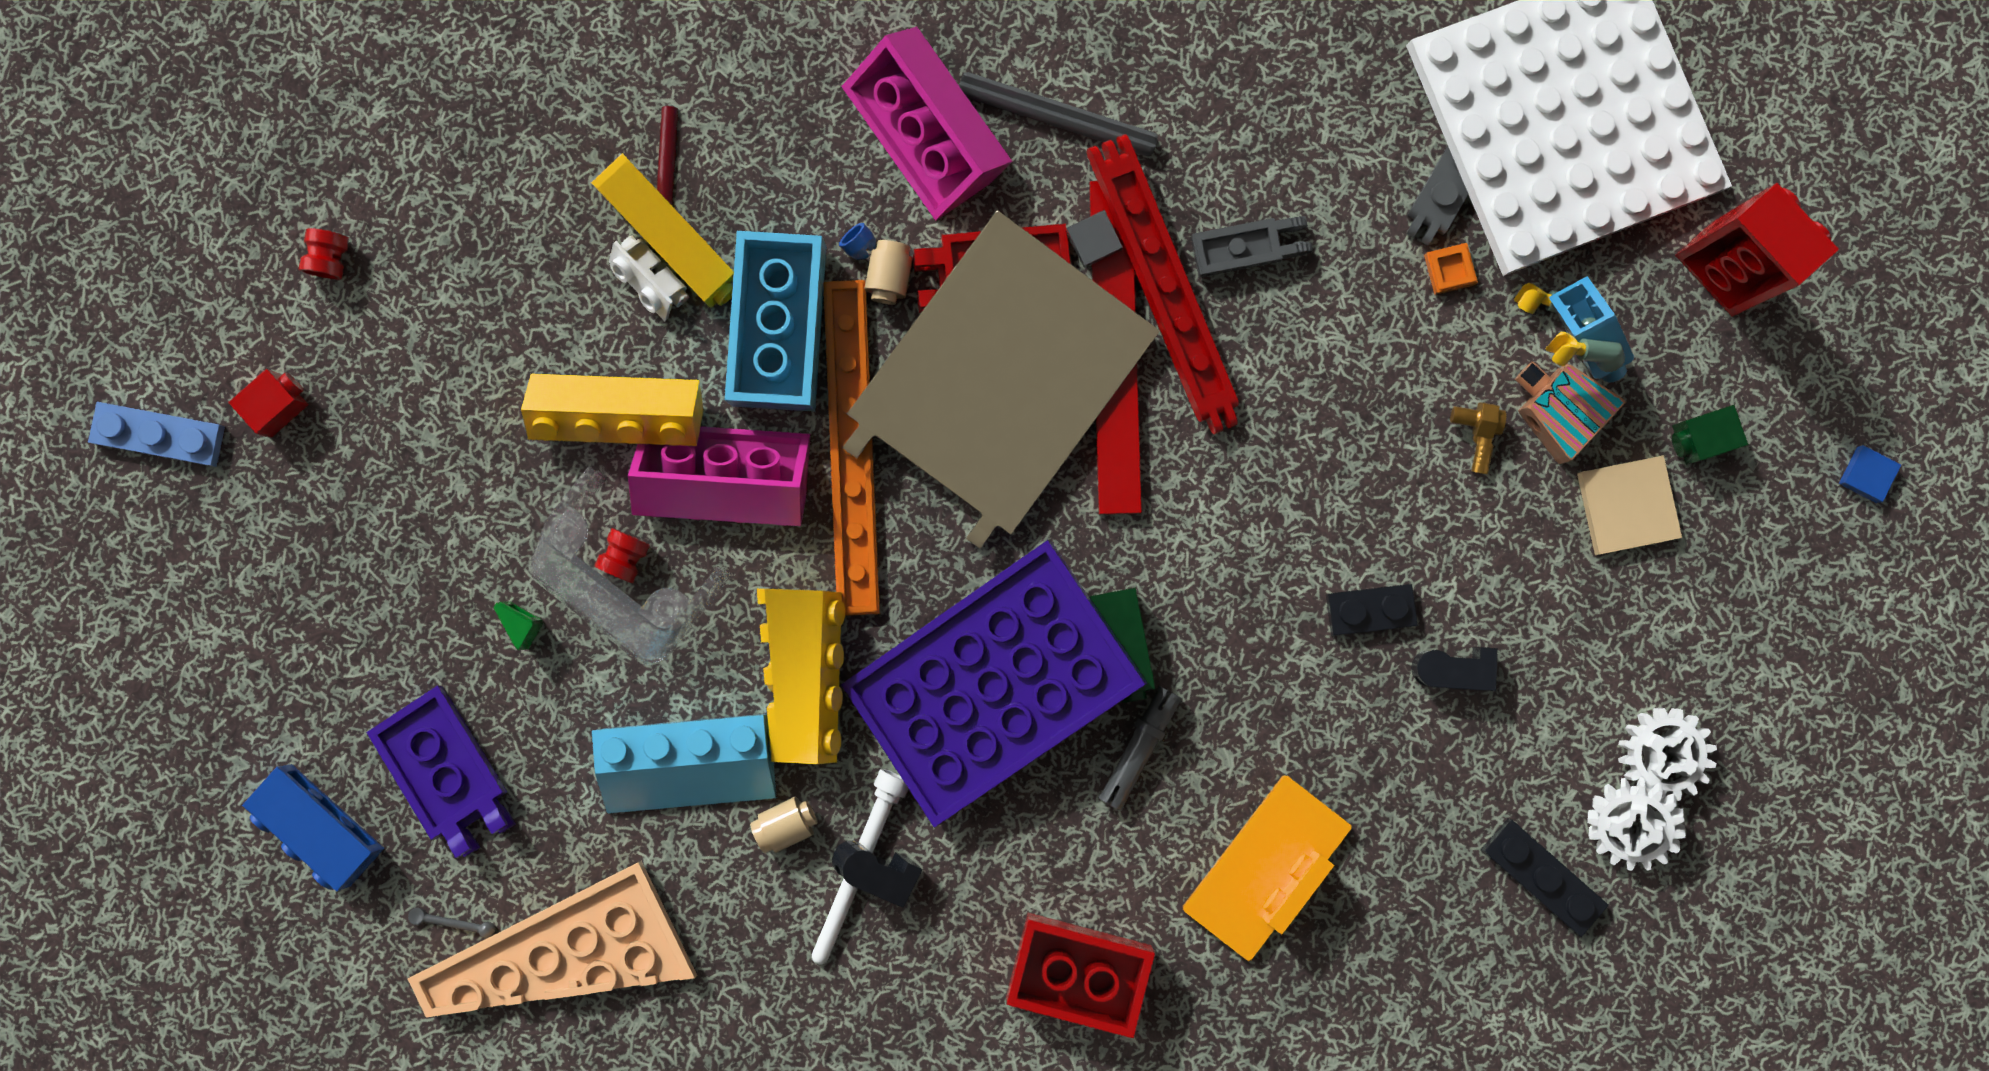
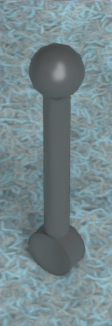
M413 908L408 914V920L413 925L427 922L477 932L485 939L493 936L495 933V926L491 922L476 924L427 914L422 908Z

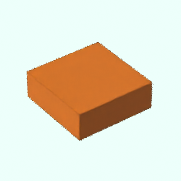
M1467 243L1427 252L1424 255L1434 295L1473 286L1478 283Z

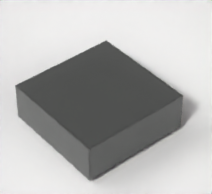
M1105 210L1066 228V232L1084 268L1123 249Z

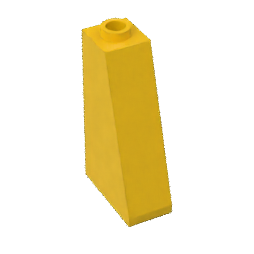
M623 153L591 182L710 308L716 303L721 306L732 298L734 271Z

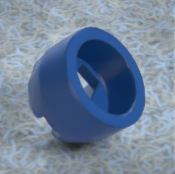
M859 223L842 237L839 246L853 259L863 260L869 257L866 249L870 251L876 249V239L864 223Z

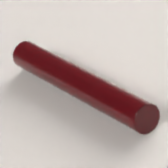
M663 106L661 110L657 190L672 205L678 108Z

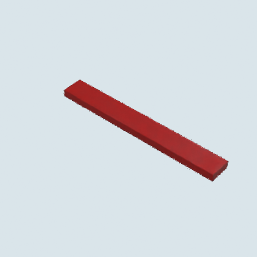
M1090 181V216L1105 210L1123 247L1122 251L1091 265L1092 281L1135 312L1134 267L1098 181ZM1137 363L1096 418L1099 515L1141 514Z

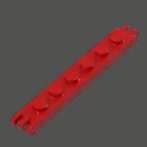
M1124 134L1116 139L1121 154H1118L1113 141L1109 140L1102 143V151L1106 160L1103 159L1097 146L1087 149V157L1194 414L1199 422L1206 420L1210 431L1213 434H1217L1223 431L1219 414H1221L1227 428L1238 424L1233 409L1239 405L1238 398L1129 137Z

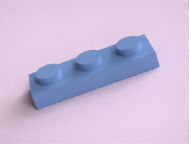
M96 402L88 443L217 467L225 426Z

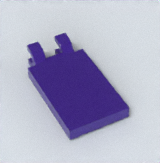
M437 685L366 732L429 838L435 840L443 835L455 858H459L462 855L467 857L480 848L466 827L483 817L491 834L497 832L502 834L515 825L506 808L497 800L507 793L506 788L442 686Z

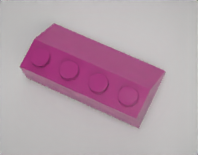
M918 27L885 35L841 86L935 221L991 184L1013 162Z
M700 427L697 446L637 444L628 473L632 515L801 526L807 492L810 434Z

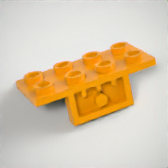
M1283 775L1183 905L1184 912L1247 961L1252 960L1274 930L1281 935L1284 933L1335 866L1328 859L1349 833L1351 825L1289 776Z

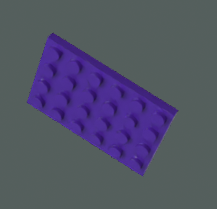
M1047 540L852 676L841 686L935 828L1145 686L1147 682L1051 540Z

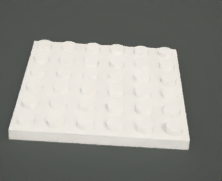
M1518 0L1414 38L1406 45L1503 276L1707 198L1732 186L1652 0Z

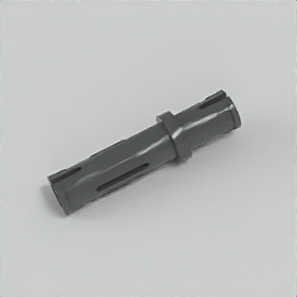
M1158 686L1157 692L1142 718L1137 719L1134 725L1137 728L1103 792L1098 797L1105 803H1110L1118 787H1120L1111 803V806L1122 811L1124 809V805L1159 740L1163 741L1167 733L1164 731L1179 703L1183 700L1180 696L1171 693L1161 710L1170 693L1169 690Z

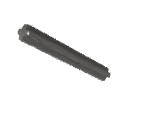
M965 72L959 83L960 88L969 99L1101 142L1112 140L1115 146H1117V137L1126 134L1132 143L1135 153L1147 157L1154 153L1158 140V135L1154 132L970 72Z

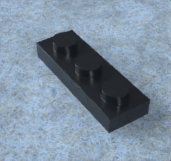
M1508 818L1481 849L1484 854L1580 937L1587 932L1609 906L1512 819Z

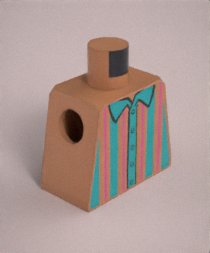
M1532 361L1515 378L1532 395L1518 410L1519 414L1559 464L1572 461L1626 403L1620 396L1569 364L1558 368L1549 376Z

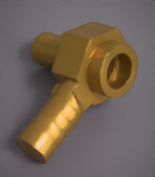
M1479 402L1476 410L1456 406L1452 408L1451 423L1473 426V441L1477 446L1471 469L1472 472L1488 474L1489 464L1493 452L1492 438L1494 434L1502 435L1506 423V411L1499 410L1500 406Z

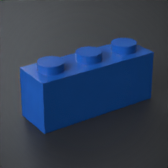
M292 764L277 766L242 805L251 813L249 818L256 827L267 833L272 832L283 842L281 844L282 850L292 859L305 862L314 871L312 873L313 878L321 886L329 890L334 889L337 892L351 887L385 849Z

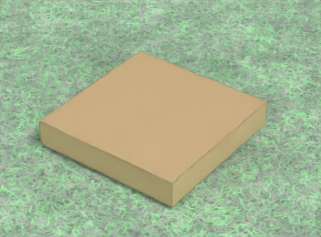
M1664 455L1577 473L1595 555L1682 538Z

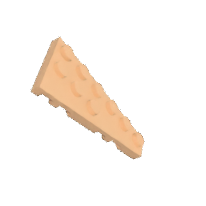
M642 861L413 975L408 978V981L425 1017L474 1011L486 1007L522 1004L523 1002L534 1000H549L612 991L613 989L630 986L653 985L658 982L678 979H694L697 974Z

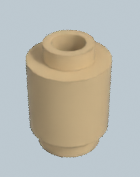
M891 240L877 241L876 249L871 250L864 288L866 292L872 294V301L895 305L897 299L906 297L913 259L909 256L910 246Z
M795 796L758 814V819L751 822L750 826L762 852L766 854L773 850L777 853L814 835L812 826L817 824V819L809 802L806 800L801 803Z

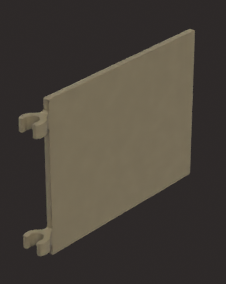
M997 210L848 411L847 415L858 422L859 426L845 443L843 449L857 459L872 437L880 438L981 513L980 520L965 538L976 547L981 548L997 526L1010 535L1160 330Z

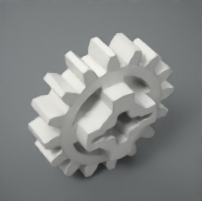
M1654 708L1653 718L1645 713L1637 715L1641 725L1639 727L1627 725L1625 729L1632 735L1630 741L1620 740L1618 744L1628 749V755L1618 758L1619 763L1629 764L1631 767L1624 777L1632 781L1638 780L1640 777L1645 778L1646 788L1652 789L1657 783L1663 785L1662 796L1665 797L1666 793L1667 795L1674 794L1677 801L1681 800L1682 791L1689 795H1696L1697 789L1694 783L1697 781L1708 784L1710 780L1703 773L1704 769L1716 768L1717 764L1707 759V753L1717 750L1716 745L1705 744L1704 739L1711 733L1709 728L1696 729L1699 718L1688 715L1683 719V710L1671 708L1668 714L1665 708ZM1662 726H1674L1672 730L1668 729L1663 736L1652 732ZM1664 747H1670L1668 752L1673 756L1670 762L1666 761L1667 756L1662 752ZM1642 749H1643L1644 758H1645V763H1644V764H1643V762H1642V756H1641V754H1642ZM1671 773L1682 775L1681 778L1675 781L1661 782L1662 779H1668Z
M1641 777L1637 782V786H1630L1626 778H1621V789L1616 790L1609 784L1605 785V798L1595 795L1592 805L1595 810H1588L1587 823L1592 825L1589 827L1588 836L1591 840H1598L1596 846L1597 853L1602 854L1610 851V863L1612 865L1618 863L1620 859L1627 860V869L1631 871L1634 869L1636 862H1642L1647 871L1651 870L1653 859H1657L1664 865L1667 864V850L1678 853L1680 851V841L1678 839L1685 838L1686 834L1685 825L1681 824L1685 821L1684 810L1675 808L1677 806L1676 796L1671 794L1663 797V785L1657 783L1652 789L1646 788L1645 778ZM1651 806L1655 807L1659 812L1654 811ZM1640 814L1639 827L1636 829V834H1632L1633 821H1636V815Z

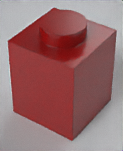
M267 368L228 402L256 434L272 438L309 405L301 397L300 394L304 389L294 377L287 372L280 374Z

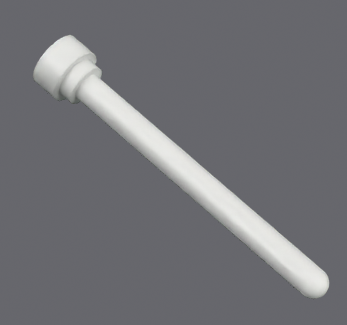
M886 769L879 770L874 782V786L877 787L874 793L877 796V800L859 840V843L864 845L871 853L874 851L893 803L898 804L900 797L905 798L908 787L901 776ZM845 879L841 883L812 953V960L818 965L828 961L858 889L847 883Z

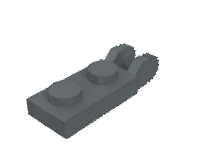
M1306 216L1276 221L1274 218L1192 234L1190 238L1198 277L1281 262L1282 259L1303 256L1313 252L1312 244L1309 241H1299L1280 246L1278 234L1297 232L1308 226Z

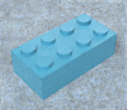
M737 231L725 401L732 407L815 412L827 249L822 236Z

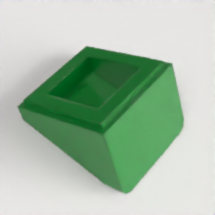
M511 601L496 602L494 610L515 648L518 651L529 649L543 625V620Z

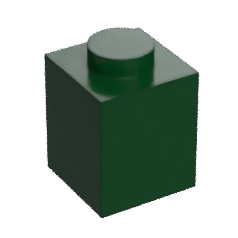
M1735 405L1672 425L1674 434H1672L1673 448L1679 457L1684 458L1686 465L1749 445Z

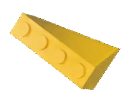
M757 588L758 604H766L767 623L760 625L761 642L769 643L770 663L767 667L763 668L764 682L774 697V702H771L767 707L771 762L835 763L841 748V734L838 730V711L843 701L842 690L839 687L840 668L844 661V650L840 644L841 625L845 619L842 592Z

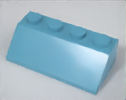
M767 714L592 730L595 776L607 813L777 798L774 762H771Z

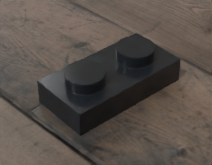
M1412 584L1326 594L1331 636L1418 626Z

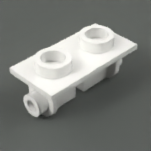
M631 235L621 245L615 241L612 245L609 259L613 273L623 283L628 282L638 293L643 306L651 313L656 312L665 322L669 317L672 304L680 307L688 300L689 295L685 292L687 287L667 266L657 274L651 271L660 264L661 260L641 238L636 240Z

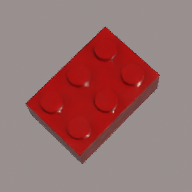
M1028 912L1006 995V1005L1134 1039L1155 951L1152 945Z

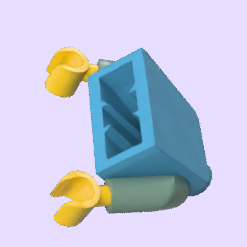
M1588 276L1559 292L1552 290L1549 294L1532 283L1522 286L1514 298V301L1518 303V307L1530 314H1534L1542 303L1547 311L1557 313L1566 332H1560L1545 348L1546 351L1554 353L1552 357L1554 363L1559 366H1566L1573 356L1576 355L1579 360H1583L1594 379L1602 378L1605 382L1610 383L1618 381L1625 376L1627 372L1625 365L1633 361L1634 355L1614 312Z

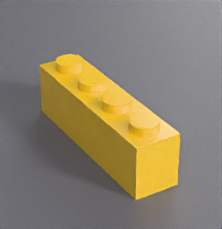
M531 374L521 412L528 440L697 446L703 416V402L700 380Z

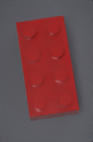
M1775 183L1711 222L1675 256L1731 316H1735L1799 286L1832 257L1839 248L1831 241L1832 237L1827 228L1819 222L1813 221L1800 208L1801 203L1797 196L1790 190L1782 188L1778 183Z

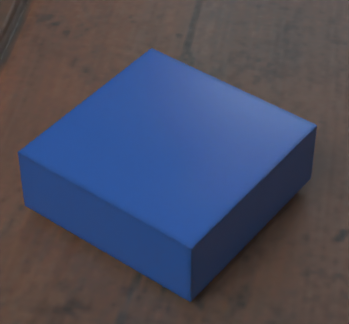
M1864 445L1856 448L1839 484L1875 503H1881L1884 501L1901 464Z

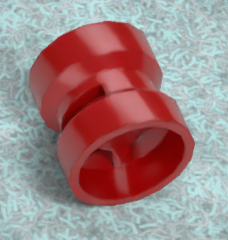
M307 228L304 242L307 245L308 253L301 257L298 270L316 277L341 280L344 266L339 260L348 249L349 237L332 231Z
M611 528L606 539L608 542L606 553L599 554L594 567L619 579L633 583L638 574L635 565L640 558L646 556L651 545Z

